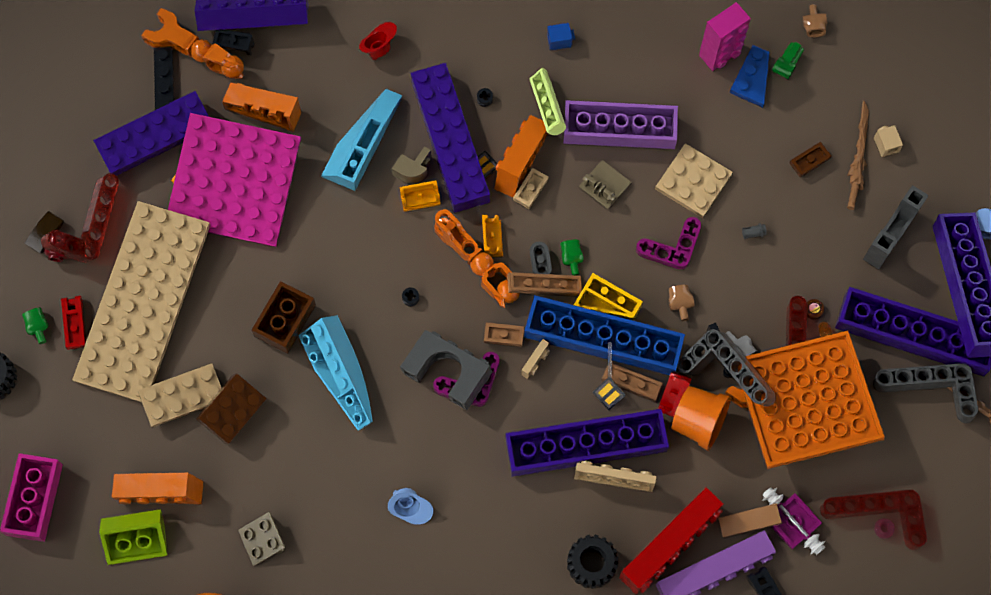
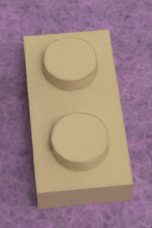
M532 168L513 197V201L530 209L549 177Z
M542 339L522 368L521 375L528 379L530 375L534 376L540 367L538 363L541 359L545 360L550 353L549 342Z

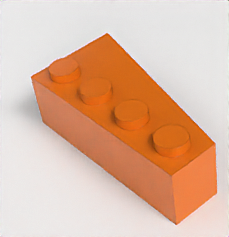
M230 83L222 101L225 110L294 132L301 115L298 97L253 88L241 83Z
M532 115L529 116L527 121L523 120L519 129L520 133L514 135L512 146L506 148L503 161L499 160L495 169L498 172L494 189L512 198L517 192L518 184L522 185L527 170L531 168L536 154L538 155L548 136L543 120Z
M188 472L114 474L112 498L118 500L119 504L125 505L131 504V502L139 504H202L204 481Z

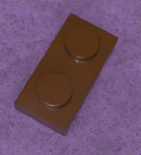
M819 142L790 160L789 163L799 177H802L831 159V154Z

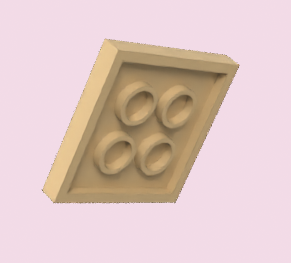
M685 143L656 185L655 190L703 218L733 172Z

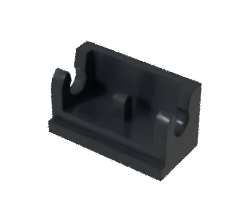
M222 29L215 31L213 45L216 43L222 48L245 51L247 55L251 56V48H254L252 34Z

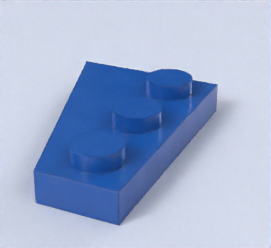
M752 45L730 89L731 94L762 108L764 107L770 52Z

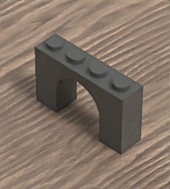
M912 185L884 229L880 231L863 260L879 270L929 195Z
M425 330L400 366L402 373L420 383L430 366L436 361L445 358L456 360L461 364L462 371L448 396L451 402L468 410L493 373L490 363L483 358H475L474 354L467 349H459L457 344L451 340L445 341L441 339V335L435 331L429 332Z

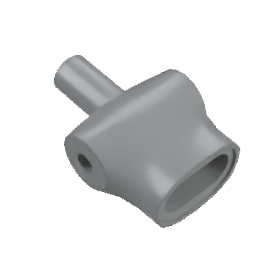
M730 331L725 333L744 356L758 353L747 335L737 339Z

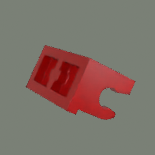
M671 371L658 406L659 409H662L663 414L674 418L680 400L690 385L691 378Z

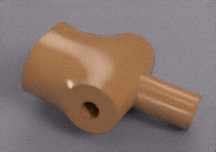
M812 4L809 6L810 15L803 16V26L808 37H821L826 34L827 17L826 14H818L816 5Z
M685 284L669 288L670 310H679L682 322L689 320L687 309L694 307V298L689 291L688 285Z

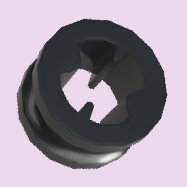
M487 88L480 89L477 92V103L482 107H488L492 104V91ZM484 94L488 97L486 101L482 98Z
M412 287L406 288L402 293L403 303L407 306H415L419 302L418 291ZM409 293H413L415 299L412 298V301H408V297H406V295L409 296Z

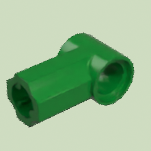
M791 42L782 57H779L772 71L788 80L805 49L799 43Z

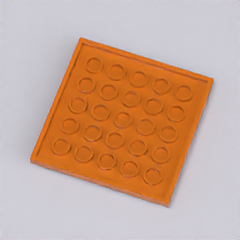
M848 331L745 356L774 391L776 397L775 402L771 406L766 407L754 403L743 390L767 469L884 440L885 437ZM742 364L738 366V372L741 370ZM752 378V379L750 380V382H749L750 386H751V385L753 384V382H754V379H753V378ZM765 392L762 394L761 400L765 399Z

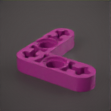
M696 217L686 219L676 248L644 238L638 241L636 253L640 257L676 269H685L689 264L698 238L701 222ZM691 223H694L696 228L693 229L692 234L690 235L688 234L690 228L689 225H691ZM689 239L692 245L688 248L684 247L681 241ZM644 244L648 245V249L645 252L642 251ZM653 247H656L654 255H651ZM659 250H665L668 253V256L666 258H660L657 252ZM671 253H674V258L672 259V261H669L671 258ZM680 256L684 257V261L681 264L678 263Z
M487 352L482 357L485 360L493 357L494 362H496L492 363L490 367L493 371L490 376V382L485 384L479 392L482 393L484 399L476 401L475 398L471 405L481 407L488 401L499 367V356L494 352ZM444 376L436 378L433 384L434 391L440 396L449 398L450 390L448 388L439 390L437 384L445 382V386L451 388V384L455 385L457 380Z

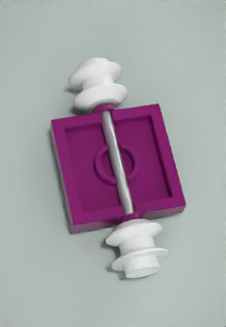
M770 487L762 494L765 497L762 501L767 500L769 505L777 503L782 524L771 526L791 550L801 541L805 540L804 548L810 547L812 550L810 555L813 553L818 555L825 548L823 544L826 541L820 542L818 540L819 534L811 536V533L822 522L796 493L782 503L783 494L778 495L776 493L777 487L774 490Z

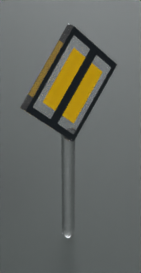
M485 150L477 157L486 179L496 171L497 163ZM478 205L477 213H480L481 205Z
M611 342L608 343V378L592 392L608 410L626 396L612 379Z

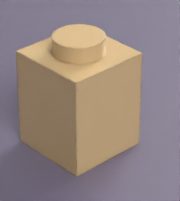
M895 125L879 128L874 136L881 157L899 153L903 146Z

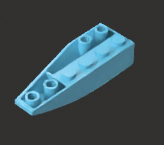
M385 89L339 141L321 177L356 191L403 96Z
M338 315L321 318L298 336L313 369L359 431L373 422L370 401L361 367Z

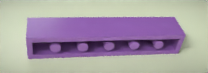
M764 530L658 581L656 587L660 595L702 594L701 590L705 588L711 590L719 586V581L723 579L730 581L737 577L736 573L742 570L746 573L754 569V564L760 561L762 564L771 561L776 551Z

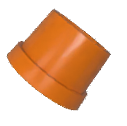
M689 386L675 412L672 430L698 443V446L709 451L724 424L730 407L731 396L722 393L717 395Z

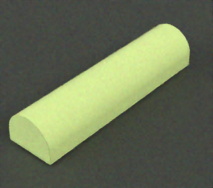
M541 68L529 79L547 133L559 135L565 131L566 125L549 74L546 69Z

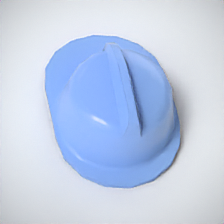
M410 488L395 490L388 502V510L392 515L412 524L426 523L433 515L431 503L418 496Z

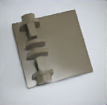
M602 160L589 175L586 174L584 176V181L579 187L606 209H609L631 184V181Z
M270 512L238 530L253 566L276 553L281 554L285 552L284 548L286 546L281 539V534L278 532L279 530Z

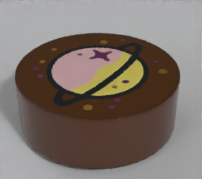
M817 299L809 300L804 307V313L810 319H818L824 312L823 303Z

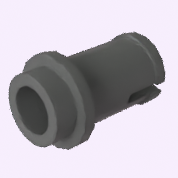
M758 223L756 226L743 227L742 234L744 240L759 236L763 238V236L767 235L765 224L761 225V223Z

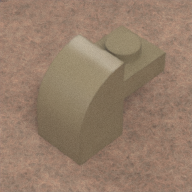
M424 146L415 161L401 154L392 167V175L409 184L423 181L428 176L427 167L432 161L431 150Z

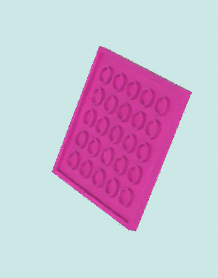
M190 113L168 210L209 222L211 225L208 233L277 247L301 136Z

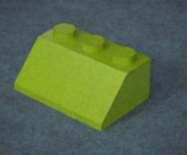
M161 509L101 519L99 533L107 565L168 555L165 525Z

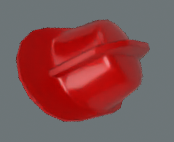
M393 22L380 24L360 42L359 49L364 53H368L372 60L385 56L390 50V41L396 35L397 26Z

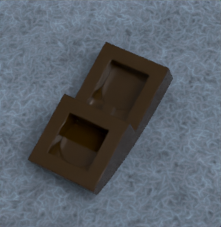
M48 211L32 230L25 244L37 252L43 253L47 238L55 236V233L59 232L64 220Z

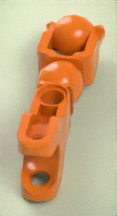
M163 8L157 13L160 22L164 24L163 27L158 31L146 29L141 35L143 41L153 48L172 46L173 49L192 57L197 62H205L211 71L225 75L227 78L242 79L244 76V63L238 56L230 55L216 43L213 45L207 40H199L198 36L180 27L174 13Z
M446 209L438 211L435 216L434 231L440 239L452 247L462 259L468 261L475 274L482 276L481 287L492 298L496 299L501 307L505 308L506 303L515 302L519 298L520 293H508L507 280L500 282L497 289L488 281L489 278L494 277L495 273L498 272L507 279V274L511 272L510 269L502 262L494 264L491 255L482 252V249L478 248L474 239L465 231L459 220ZM441 216H447V217L449 218V220H448L447 218H441V219H440V217H441ZM467 247L473 248L474 252L468 254L464 251V249Z

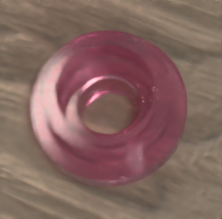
M883 518L875 523L874 531L878 537L887 539L894 534L895 527L889 519ZM881 526H885L887 532H883Z

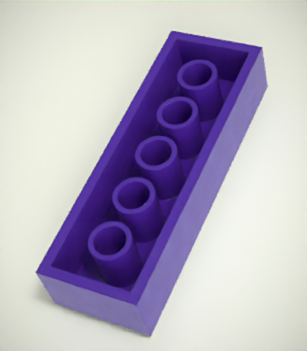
M196 0L194 12L197 31L308 24L309 5L308 0Z
M193 91L93 141L112 177H115L182 144L190 113L209 116L196 91Z

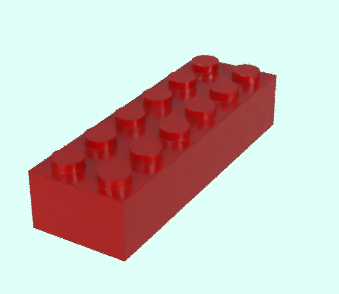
M706 487L621 572L619 579L636 595L639 592L643 594L651 586V580L653 578L658 579L665 572L666 565L669 564L671 566L679 558L680 551L683 550L685 552L693 544L694 537L697 536L699 538L707 530L709 521L713 524L720 517V514L723 512L721 510L723 503Z

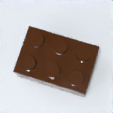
M280 281L251 330L254 337L288 354L316 306L314 298Z
M236 373L231 376L198 415L196 420L223 443L229 444L267 398Z

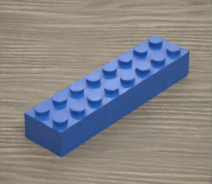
M534 295L524 331V338L539 342L544 339L550 345L670 375L671 371L676 372L685 337L683 333Z

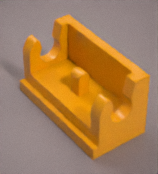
M437 180L399 187L404 212L441 205Z
M482 215L484 252L491 255V257H503L501 220H499L498 215H495V218Z

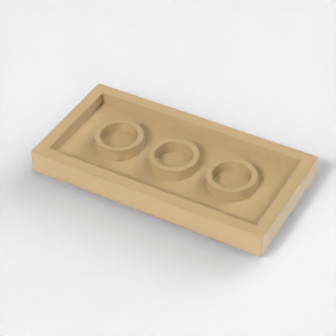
M211 363L140 389L138 394L151 428L204 409L222 387Z
M581 461V463L576 465L574 476L576 480L652 492L656 483V476L647 471L635 473L629 468L617 470L605 464L599 467L594 466L593 463L588 461Z

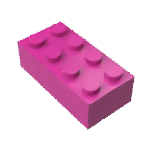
M737 2L709 20L706 24L699 56L712 71L716 68L721 69L731 58L735 59L741 54L751 18Z
M18 454L0 532L5 536L45 542L63 464L58 459Z

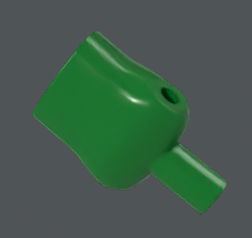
M578 239L563 241L560 243L562 262L564 265H570L573 276H578V264L584 261L580 241Z
M34 308L23 313L22 317L27 334L36 335L39 344L46 343L43 331L48 328V322L43 315L42 308Z

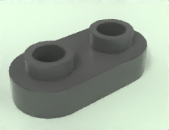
M543 242L533 243L530 247L532 272L534 274H551L552 267L548 246ZM541 251L542 255H537L536 252ZM542 268L545 272L540 273L538 270Z

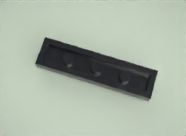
M172 46L154 48L155 110L174 101Z

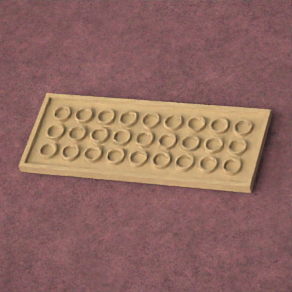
M140 201L137 202L72 381L141 402L138 390L154 385L211 225L209 222Z

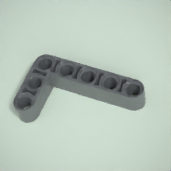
M709 330L678 361L680 372L696 376L717 357L754 403L768 407L775 402L774 391L728 335L721 331ZM719 336L718 342L715 343L716 337ZM705 349V354L702 356L701 353ZM730 350V355L727 357V351ZM691 362V368L688 370V365ZM742 364V368L738 372V366ZM753 378V379H754V382H753V384L750 386L749 382H750V380ZM765 392V399L761 400V396Z
M966 364L883 369L877 372L873 381L874 388L879 392L952 387L956 415L960 422L970 423L978 412L972 370ZM957 372L963 373L965 378L959 377ZM937 374H943L946 379H940ZM918 375L924 376L926 381L920 380ZM898 377H904L907 382H901ZM879 378L886 379L888 383H881ZM960 391H966L969 396H963ZM963 409L970 410L972 415L965 414Z

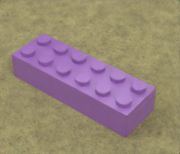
M566 100L564 118L566 129L564 131L563 144L675 149L677 142L678 106Z

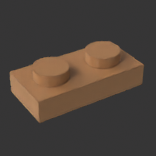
M486 323L484 343L522 347L524 326Z

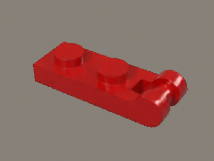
M80 295L75 296L73 299L61 298L66 349L85 347L86 336L82 297ZM71 306H75V309L69 310Z

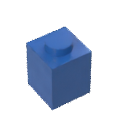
M569 23L547 26L550 50L572 47V40H575L574 30L570 29Z

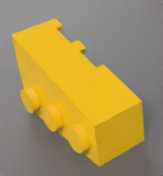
M592 273L574 306L634 321L643 306V301Z

